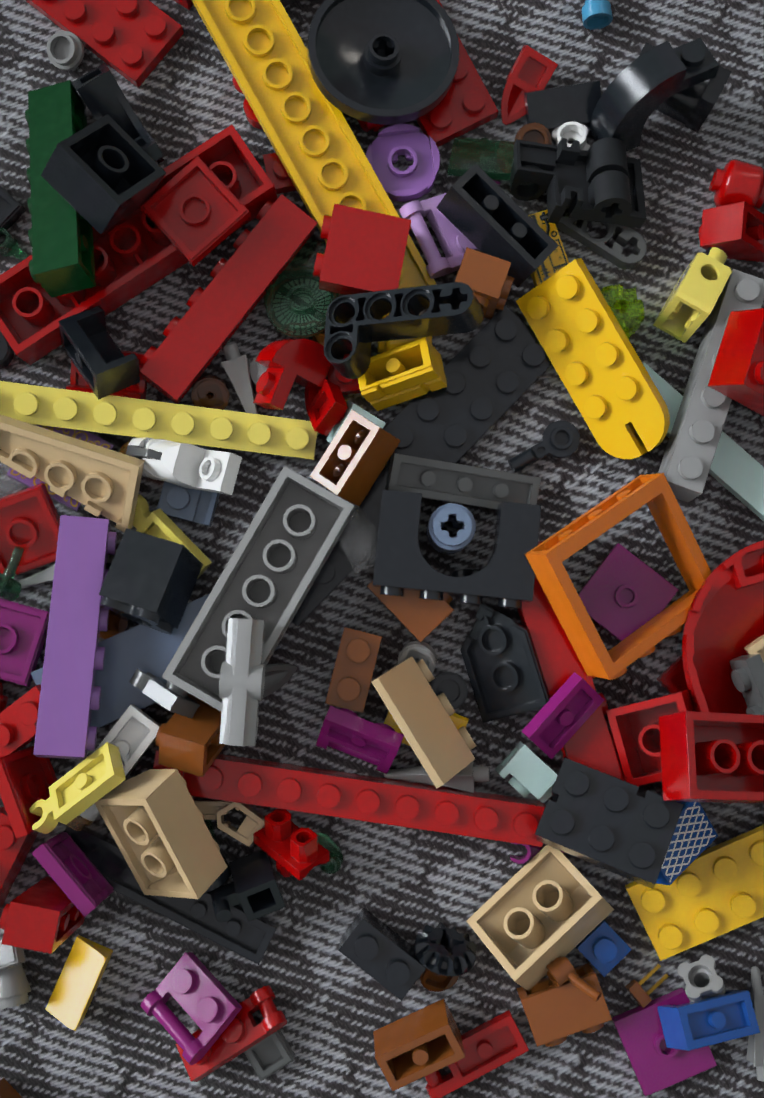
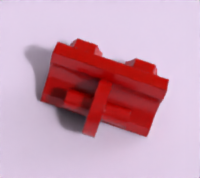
M276 809L266 815L264 818L265 827L253 834L254 843L276 861V869L284 877L294 876L300 881L315 866L326 864L330 861V852L318 843V835L310 828H299L292 822L291 813L285 809Z

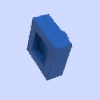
M605 920L576 946L603 977L632 950Z

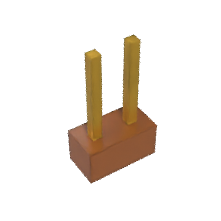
M657 964L639 982L633 979L625 986L639 1006L643 1008L652 1001L649 995L669 977L668 974H665L646 992L641 987L661 967L660 964Z

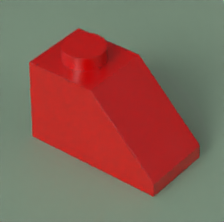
M745 201L703 210L702 225L699 227L698 232L700 247L705 250L709 247H717L726 253L727 259L764 262V214Z

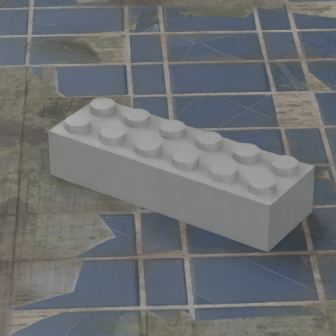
M284 466L171 659L162 678L222 712V699L219 698V679L222 662L226 659L228 619L265 620L262 664H265L266 667L354 514L355 506Z

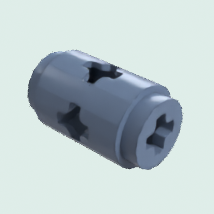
M456 503L442 505L433 512L426 529L429 544L433 549L443 554L458 553L473 539L476 531V522L472 513L463 505ZM445 522H452V527L459 529L457 536L449 537V532L442 530Z

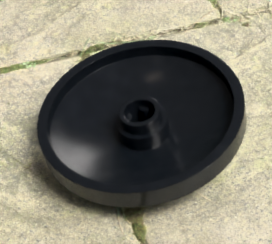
M325 0L316 11L309 28L307 57L314 82L325 98L336 108L361 121L391 125L415 120L433 110L445 98L452 86L458 67L459 42L450 17L436 0Z

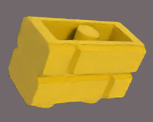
M427 337L372 356L368 370L358 378L361 395L377 411L425 395L428 391L433 392L447 387L441 355Z

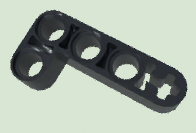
M462 282L342 295L330 303L326 312L324 355L342 376L347 379H356L365 374L369 368L372 342L471 332L478 328L483 321V308L469 285ZM428 308L425 313L419 315L421 311ZM387 313H390L386 318L382 319ZM349 352H351L348 357H346L345 359H343L346 354H348Z

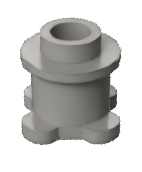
M703 955L698 961L690 964L683 962L678 966L677 973L685 981V993L690 1002L726 993L724 981L715 971L716 962L709 955Z

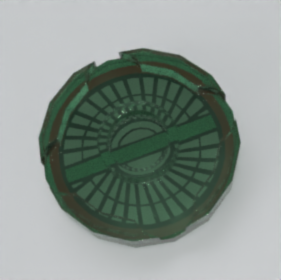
M296 267L285 270L278 275V280L266 290L264 305L269 322L278 332L289 337L307 338L318 335L325 330L328 306L335 298L339 297V293L320 290V277L313 276L314 268Z

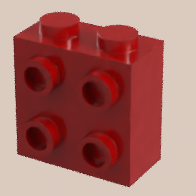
M334 204L332 216L324 215L320 238L327 240L325 254L317 253L313 276L320 277L319 289L344 295L398 289L411 220Z

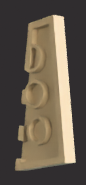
M0 414L1 463L29 479L33 476L50 486V491L61 497L68 495L85 505V511L96 517L103 515L117 523L115 528L125 533L126 528L132 529L145 460Z

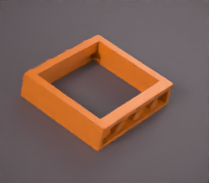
M664 473L639 475L525 554L587 676L608 680L624 675L627 667L635 660L650 655L655 651V645L683 629V624L686 621L692 601L702 583L711 573ZM647 503L689 591L607 651L562 562Z

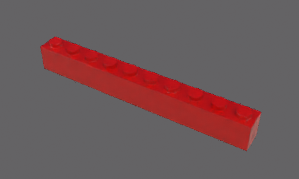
M157 749L153 769H174L158 764L159 749ZM224 754L217 756L203 777L178 770L185 779L191 796L538 847L543 845L542 842L537 841L535 836L546 807L539 800L477 791L472 793L443 786L436 789L435 785Z

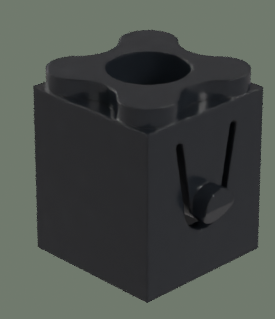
M126 528L99 592V595L102 597L99 605L113 611L116 617L125 621L141 624L171 635L174 628L178 629L203 564L184 545Z

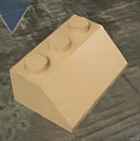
M411 656L373 679L371 683L436 789H438L475 760L470 750L475 748L476 744L464 726L457 730L449 716L456 712L444 693L436 696L429 684L435 678L424 660L421 659L415 662Z
M178 769L147 770L122 782L94 803L144 895L199 899L228 867L220 853L219 845L208 830L203 820V814L197 808L187 789L186 781L180 775Z
M546 845L466 922L514 982L530 991L547 975L548 970L546 966L556 958L565 957L614 909L560 850Z

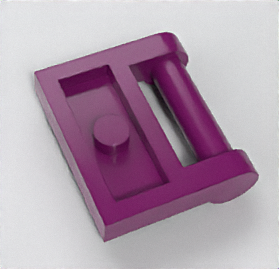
M330 706L315 746L325 750L327 746L376 765V770L387 774L400 748L404 735L395 732L387 724L373 723L360 718L349 709H338Z
M185 952L158 987L150 992L140 1005L148 1016L153 1015L182 1048V1056L190 1065L196 1064L205 1056L243 1008L193 952ZM171 996L202 1030L197 1038L190 1033L165 1004Z

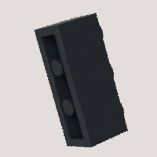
M476 163L451 186L436 207L482 253L511 262L507 275L514 277L513 284L517 288L559 246Z

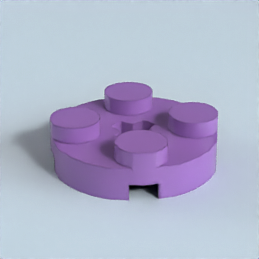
M395 124L384 128L378 133V137L369 145L366 152V157L389 199L398 202L412 201L428 194L434 186L440 167V154L435 141L430 136L428 138L425 134L419 132L420 128L410 124ZM405 155L406 161L413 162V165L408 166L405 171H400L399 168L393 166V163L398 161V156Z

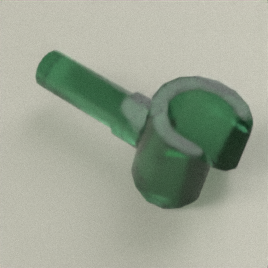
M0 227V232L6 237L5 241L0 244V255L4 257L14 256L21 261L29 257L30 255L18 246L17 240L6 229Z
M15 546L7 568H5L3 574L0 573V597L8 601L16 600L21 592L20 582L14 579L16 569L24 552V549L19 546Z

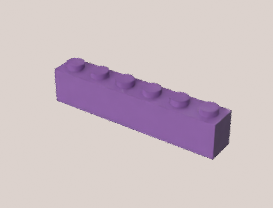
M60 516L33 755L36 757L84 760L87 758V752L95 751L97 727L90 726L92 710L99 711L101 686H94L96 670L103 671L105 647L99 646L100 631L107 632L109 622V609L99 605L102 599L99 592L109 569H106L108 555H115L117 532L110 531L109 519Z

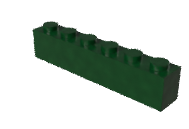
M70 80L29 91V109L25 110V117L29 126V138L26 139V147L30 155V167L27 168L26 172L31 185V197L27 199V205L32 222V228L28 230V237L32 246V260L29 261V270L34 282L41 284L51 298L96 287L93 226L41 176L57 144L87 127L86 105Z

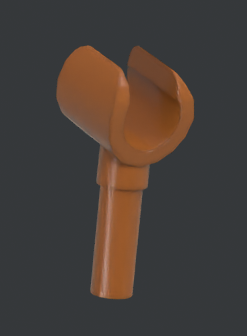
M558 957L546 966L548 970L547 976L556 987L559 988L569 980L573 986L580 989L597 1002L601 997L602 993L580 978L566 957Z

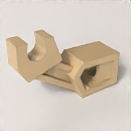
M194 800L197 808L203 814L204 821L217 820L218 829L248 847L254 841L253 834L262 829L265 824V817L248 804L223 800ZM234 807L237 811L240 810L247 815L238 829L232 826L230 821H224V815Z

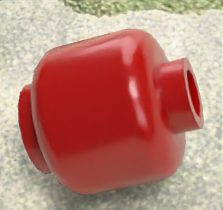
M737 159L730 160L723 170L717 168L709 186V191L715 192L714 203L716 207L745 201L753 208L760 209L764 202V169Z

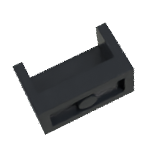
M101 306L93 307L59 321L62 348L98 400L140 382L139 359L135 353L123 355L106 331L105 312Z

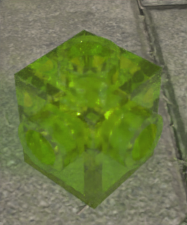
M623 285L606 286L601 289V293L626 336L630 339L644 321L643 301L637 300L636 288L624 289ZM620 309V314L616 313L614 310Z

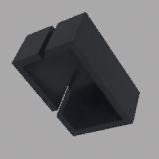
M564 758L551 791L553 800L557 802L548 799L535 836L539 842L654 889L684 804L676 801H663V796L648 790L645 798L638 796V786Z

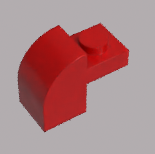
M283 339L274 341L263 348L255 361L267 367V370L260 376L256 384L257 395L253 403L265 409L283 410L294 382L303 387L322 388L331 363L324 355V346L310 339Z

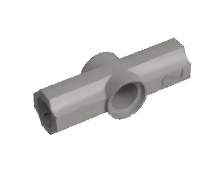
M228 619L226 659L222 662L219 679V698L222 699L219 744L230 746L256 745L259 724V701L263 700L265 685V664H262L265 620Z

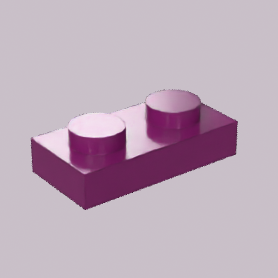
M574 672L521 732L552 759L602 704L604 699L582 677Z

